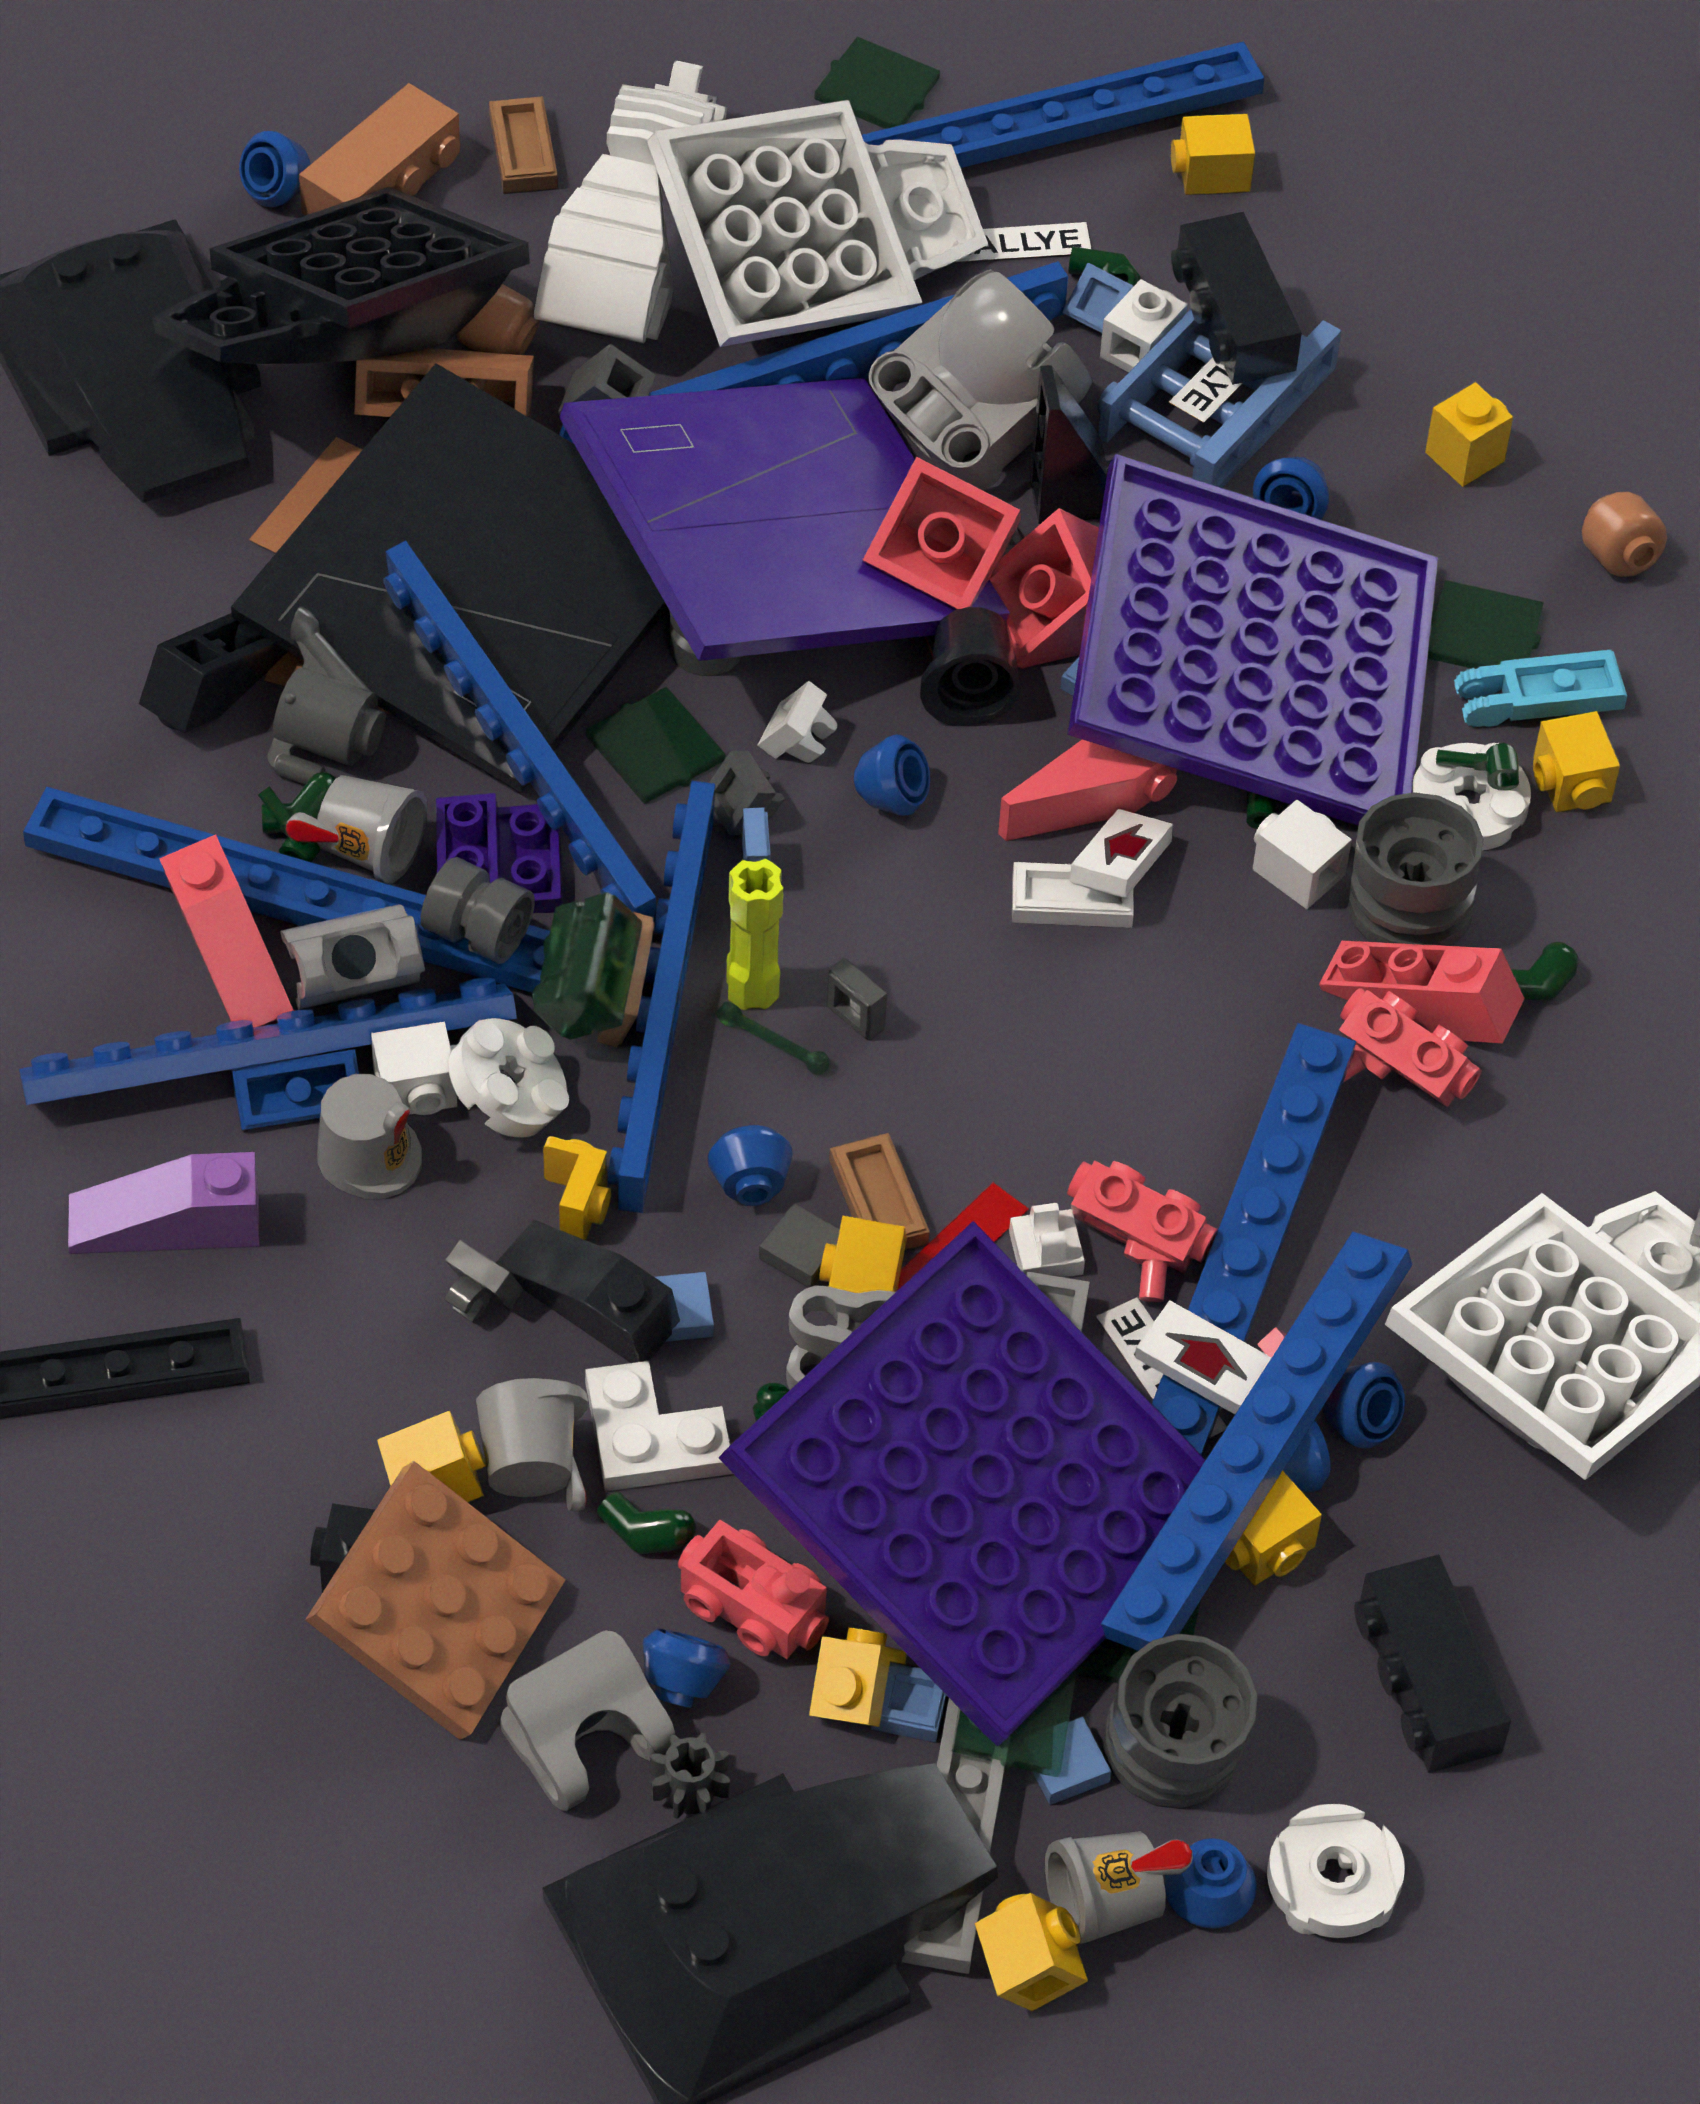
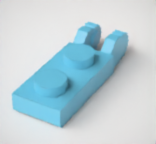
M1612 650L1501 661L1500 665L1466 669V671L1456 675L1454 680L1457 695L1459 694L1460 698L1472 699L1468 700L1467 704H1464L1462 713L1465 723L1468 726H1473V728L1498 726L1508 718H1510V721L1594 711L1620 710L1625 708L1627 700L1626 690L1614 651ZM1502 689V694H1495Z

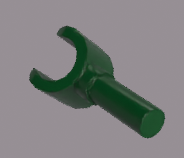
M1495 744L1486 751V754L1440 749L1437 751L1436 764L1487 771L1488 784L1494 789L1511 790L1519 785L1518 755L1509 744Z
M269 786L260 792L258 796L279 823L280 829L288 836L286 824L292 816ZM288 836L280 847L279 853L312 862L321 849L317 842H296Z

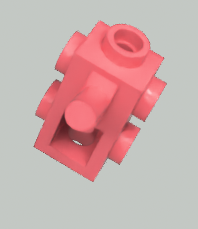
M1359 988L1349 998L1341 1012L1340 1018L1344 1020V1023L1339 1031L1346 1038L1356 1041L1354 1055L1344 1082L1365 1068L1381 1080L1393 1070L1448 1107L1455 1096L1462 1100L1469 1094L1477 1083L1482 1069L1463 1055L1469 1045L1440 1025L1436 1027L1433 1033L1427 1031L1413 1021L1418 1011L1390 991L1387 992L1383 999H1380L1370 991Z
M1095 1160L1092 1165L1083 1161L1077 1169L1067 1191V1195L1074 1198L1071 1203L1074 1218L1126 1244L1123 1255L1137 1264H1142L1139 1299L1146 1302H1164L1167 1266L1185 1274L1192 1259L1202 1263L1213 1245L1218 1229L1207 1224V1218L1199 1214L1202 1207L1195 1200L1175 1190L1169 1189L1164 1196L1144 1186L1146 1178L1133 1168L1113 1161L1110 1167Z
M719 1520L705 1537L695 1536L681 1554L678 1568L681 1569V1592L685 1594L684 1602L687 1607L702 1620L714 1622L720 1616L737 1627V1635L740 1641L755 1654L768 1656L773 1650L780 1656L788 1659L798 1646L807 1651L812 1649L824 1634L829 1622V1617L824 1615L827 1587L806 1566L799 1563L791 1565L769 1551L766 1544L754 1533L745 1529L738 1531L722 1520Z

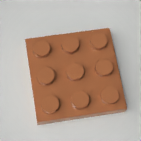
M412 1461L401 1469L305 1621L461 1740L471 1735L566 1579L421 1465Z

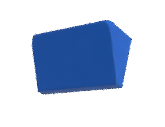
M355 1049L232 1069L231 1077L241 1130L320 1118L321 1100L327 1089L339 1079L359 1074Z

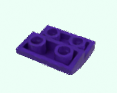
M496 793L436 798L437 873L448 860L458 857L486 870L490 875V883L498 878H504L530 890L535 896L533 913H563L561 829L553 830L548 825L538 804L498 807Z

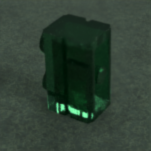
M606 892L585 898L584 903L575 901L557 906L554 912L550 935L544 940L545 958L540 976V984L536 985L533 990L534 1011L561 1037L569 1040L590 1035L593 1029L601 1032L622 1026L643 922L615 894L612 895Z

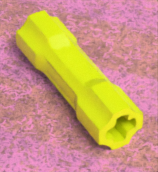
M767 859L756 862L742 860L729 872L728 901L731 907L730 952L727 954L726 982L728 984V1000L743 1011L749 1008H762L766 1010L779 997V919L783 914L784 888L781 885L782 870Z

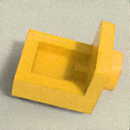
M549 1136L543 1148L544 1178L547 1181L566 1186L559 1204L560 1230L586 1240L592 1223L599 1225L603 1223L610 1203L611 1189L606 1188L607 1151L597 1149L582 1140H564Z
M848 1628L847 1640L822 1636L809 1716L880 1727L890 1662L905 1664L907 1654L903 1650L886 1647L888 1634Z

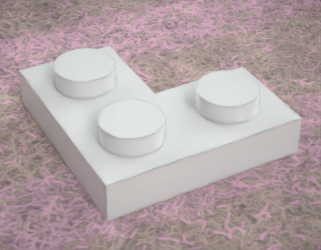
M649 1361L585 1369V1383L605 1492L733 1474L719 1459V1456L730 1446L722 1406L659 1415Z

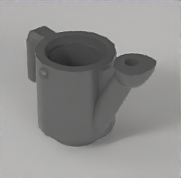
M301 606L295 613L290 638L297 642L305 662L302 668L300 667L293 672L281 694L273 723L274 739L267 754V759L277 775L306 785L311 776L320 772L326 773V769L322 765L294 756L293 751L296 748L348 766H353L362 755L370 757L376 751L385 729L386 714L378 710L377 694L369 689L320 634L319 622L315 615Z

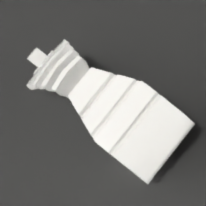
M676 61L673 64L669 86L655 84V89L622 84L619 95L615 99V107L611 115V126L607 132L606 144L610 155H601L583 179L581 187H577L561 208L560 214L554 219L534 310V318L536 320L643 344L646 338L658 339L671 306L673 280L663 208L662 183L647 140L655 131L721 121L726 118L727 107L716 104L717 97L697 93L703 66Z

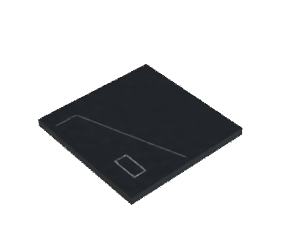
M435 363L233 603L231 614L233 619L304 661L297 642L290 638V631L297 609L301 606L308 609L319 622L320 634L369 689L377 694L379 707L522 792L528 783L521 785L512 773L506 759V754L509 752L499 738L491 741L486 736L476 718L475 709L478 707L469 694L462 697L457 694L445 673L444 665L447 664L438 650L430 653L424 647L414 628L416 618L407 606L399 609L389 596L383 578L389 575L385 551L405 540L407 541L553 751H555L668 607L576 446Z

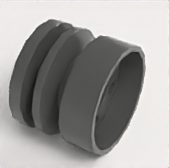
M1417 792L1390 796L1371 806L1359 821L1348 903V910L1354 926L1370 942L1451 946L1458 942L1471 926L1484 840L1477 821L1461 805L1438 795Z
M1175 1634L1149 1642L1131 1656L1119 1679L1114 1694V1701L1105 1722L1104 1751L1112 1773L1130 1793L1153 1805L1185 1808L1209 1801L1228 1786L1240 1763L1246 1742L1256 1721L1257 1692L1249 1670L1230 1649L1207 1637ZM1170 1729L1182 1732L1181 1740L1170 1737Z

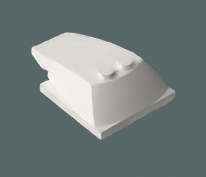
M849 100L655 131L647 140L720 347L882 318L920 306L922 300L914 280L948 266L988 245L952 144L886 140L882 145H869L863 141Z
M1654 1191L1595 1216L1592 1226L1586 1227L1541 1193L1395 1304L1390 1310L1385 1325L1439 1366L1472 1401L1492 1418L1526 1440L1531 1446L1553 1455L1586 1480L1700 1386V1248L1689 1244L1695 1221Z

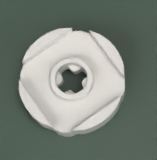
M1458 743L1427 750L1423 754L1420 766L1414 775L1413 792L1438 795L1461 805L1478 823L1484 839L1482 851L1502 846L1509 841L1512 832L1520 825L1522 827L1525 822L1530 805V784L1522 768L1519 766V785L1516 788L1497 790L1489 786L1487 771L1436 764V755L1438 749L1486 754V751L1491 746L1499 743L1487 745ZM1463 790H1472L1481 795L1479 803L1473 804L1469 803L1466 796L1456 795V793Z
M498 1018L479 1020L462 1035L459 1044L452 1049L448 1067L450 1079L457 1096L468 1110L476 1104L482 1112L490 1117L484 1124L498 1133L519 1138L534 1136L549 1122L554 1120L569 1103L565 1076L557 1058L553 1054L555 1050L554 1042L550 1035L540 1027L529 1026L524 1028L515 1022ZM500 1070H504L505 1072H507L513 1078V1080L505 1074H502Z
M1324 1804L1310 1807L1299 1812L1290 1820L1289 1826L1280 1833L1279 1837H1276L1271 1847L1267 1879L1275 1903L1286 1914L1287 1923L1294 1931L1305 1935L1318 1934L1332 1938H1347L1364 1934L1388 1922L1401 1892L1405 1865L1398 1841L1384 1825L1381 1831L1374 1823L1364 1819L1365 1812L1342 1804ZM1328 1859H1338L1339 1866L1342 1869H1352L1354 1875L1347 1876L1345 1882L1335 1883L1324 1878L1320 1872L1325 1870Z

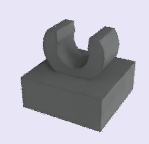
M730 751L709 782L715 783V813L729 835H742L743 808H764V811L768 813V818L776 813L785 799L781 793L774 791L768 781L771 776L767 771L760 769L749 751Z
M461 1240L458 1241L445 1260L459 1276V1279L452 1285L444 1300L453 1306L452 1309L472 1323H475L483 1314L490 1298L510 1310L524 1291L509 1271Z

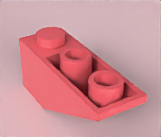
M1342 940L1319 983L1322 991L1345 1000H1349L1359 988L1370 991L1380 999H1383L1387 992L1390 991L1418 1011L1413 1021L1430 1033H1433L1436 1027L1440 1025L1462 1041L1503 1044L1525 999L1502 949Z

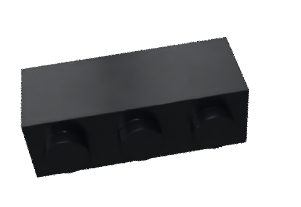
M1239 212L1180 225L1178 249L1173 250L1171 253L1173 273L1178 283L1185 282L1190 293L1193 317L1198 324L1204 323L1209 334V346L1212 357L1216 364L1223 363L1232 385L1296 371L1302 331L1245 213Z
M1440 1555L1366 1573L1360 1601L1354 1604L1355 1618L1362 1637L1365 1640L1373 1639L1380 1656L1377 1660L1378 1673L1385 1692L1389 1696L1396 1694L1403 1711L1401 1714L1402 1732L1409 1749L1412 1752H1420L1428 1773L1503 1753L1511 1720Z

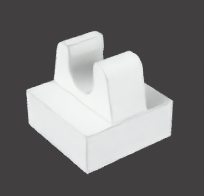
M810 681L806 682L779 703L757 746L775 759L787 752L804 762L811 763L824 753L826 748L813 738L811 732L824 740L835 732L837 728V722L822 707L827 694Z
M1057 1203L1036 1205L1031 1207L1030 1215L1010 1218L1009 1233L1017 1266L1026 1276L1027 1271L1058 1277L1083 1275L1085 1260L1072 1209L1059 1211Z

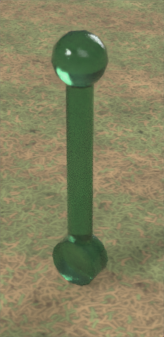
M724 1002L717 1010V1018L724 1025L732 1028L739 1026L806 1063L807 1069L811 1073L818 1075L828 1070L830 1060L826 1053L819 1050L813 1052L806 1050L744 1016L741 1009L731 1002Z

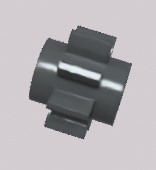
M701 1733L697 1738L687 1737L682 1739L675 1734L670 1735V1747L666 1755L651 1754L650 1773L656 1777L651 1782L652 1800L661 1801L666 1798L668 1804L673 1808V1818L678 1819L683 1813L694 1814L709 1809L714 1796L728 1798L730 1794V1778L724 1774L728 1770L729 1754L727 1750L714 1753L710 1745L706 1743L705 1733Z

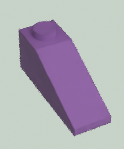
M255 1152L191 1154L69 1194V1254L259 1246V1192Z

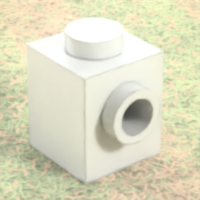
M1140 279L1104 318L1100 357L1130 372L1187 313L1188 304L1179 300L1170 292L1161 290Z
M1295 800L1281 814H1270L1258 827L1254 836L1256 850L1253 870L1305 909H1308L1346 875L1352 839L1338 830L1328 817L1321 813H1315L1299 800Z
M445 1022L371 1033L374 1074L387 1080L397 1089L402 1103L410 1109L409 1115H430L441 1109L457 1107V1094L452 1085L448 1067L450 1054L456 1045H450Z

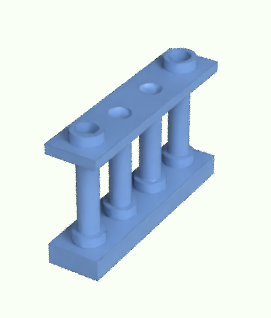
M1190 309L1119 383L1112 382L1103 391L1097 405V411L1100 412L1098 434L1101 440L1108 443L1129 422L1190 457V464L1194 466L1192 479L1223 488L1336 369L1342 330L1323 320L1307 337L1302 335L1297 370L1243 382V385L1255 392L1244 403L1239 401L1232 404L1226 400L1210 416L1223 425L1212 437L1205 435L1201 438L1144 405L1159 389L1175 396L1190 381V379L1176 371L1191 356L1206 364L1213 358L1209 346L1208 331L1204 323L1198 324L1195 321Z

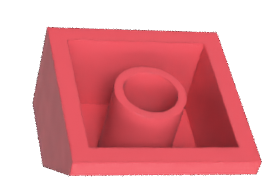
M916 457L867 550L863 562L956 610L972 607L995 571L1021 521V511Z
M1060 508L1000 559L989 579L1010 612L1006 623L1011 633L1017 666L1022 669L1080 655L1099 528Z

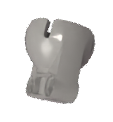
M992 269L972 277L955 293L948 303L897 349L886 352L878 357L871 365L869 371V384L902 432L938 468L981 490H986L994 485L1000 478L1002 469L1034 440L1040 366L1052 365L1077 403L1085 397L1093 382L1088 370L1068 344L1058 342L1051 348L1046 343L1054 333V327L1051 322L1011 281ZM909 380L904 388L892 392L897 384ZM973 451H980L976 458L962 463L966 455Z

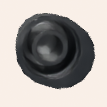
M966 607L955 610L945 616L936 627L935 635L925 636L933 656V662L928 665L921 677L920 699L925 710L936 720L950 725L969 726L999 717L1012 708L1020 696L1021 680L1011 633L1006 621L998 613L981 607Z

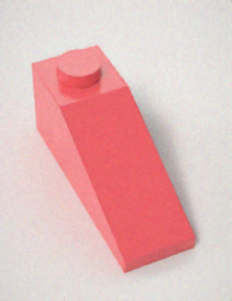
M1082 739L1001 798L998 834L1005 841L1109 820L1117 809L1135 813L1150 801L1158 802L1171 792L1177 782V769Z
M216 834L159 858L172 892L230 1021L249 1020L252 1021L253 1027L276 1024L278 1023V1015L294 1011Z

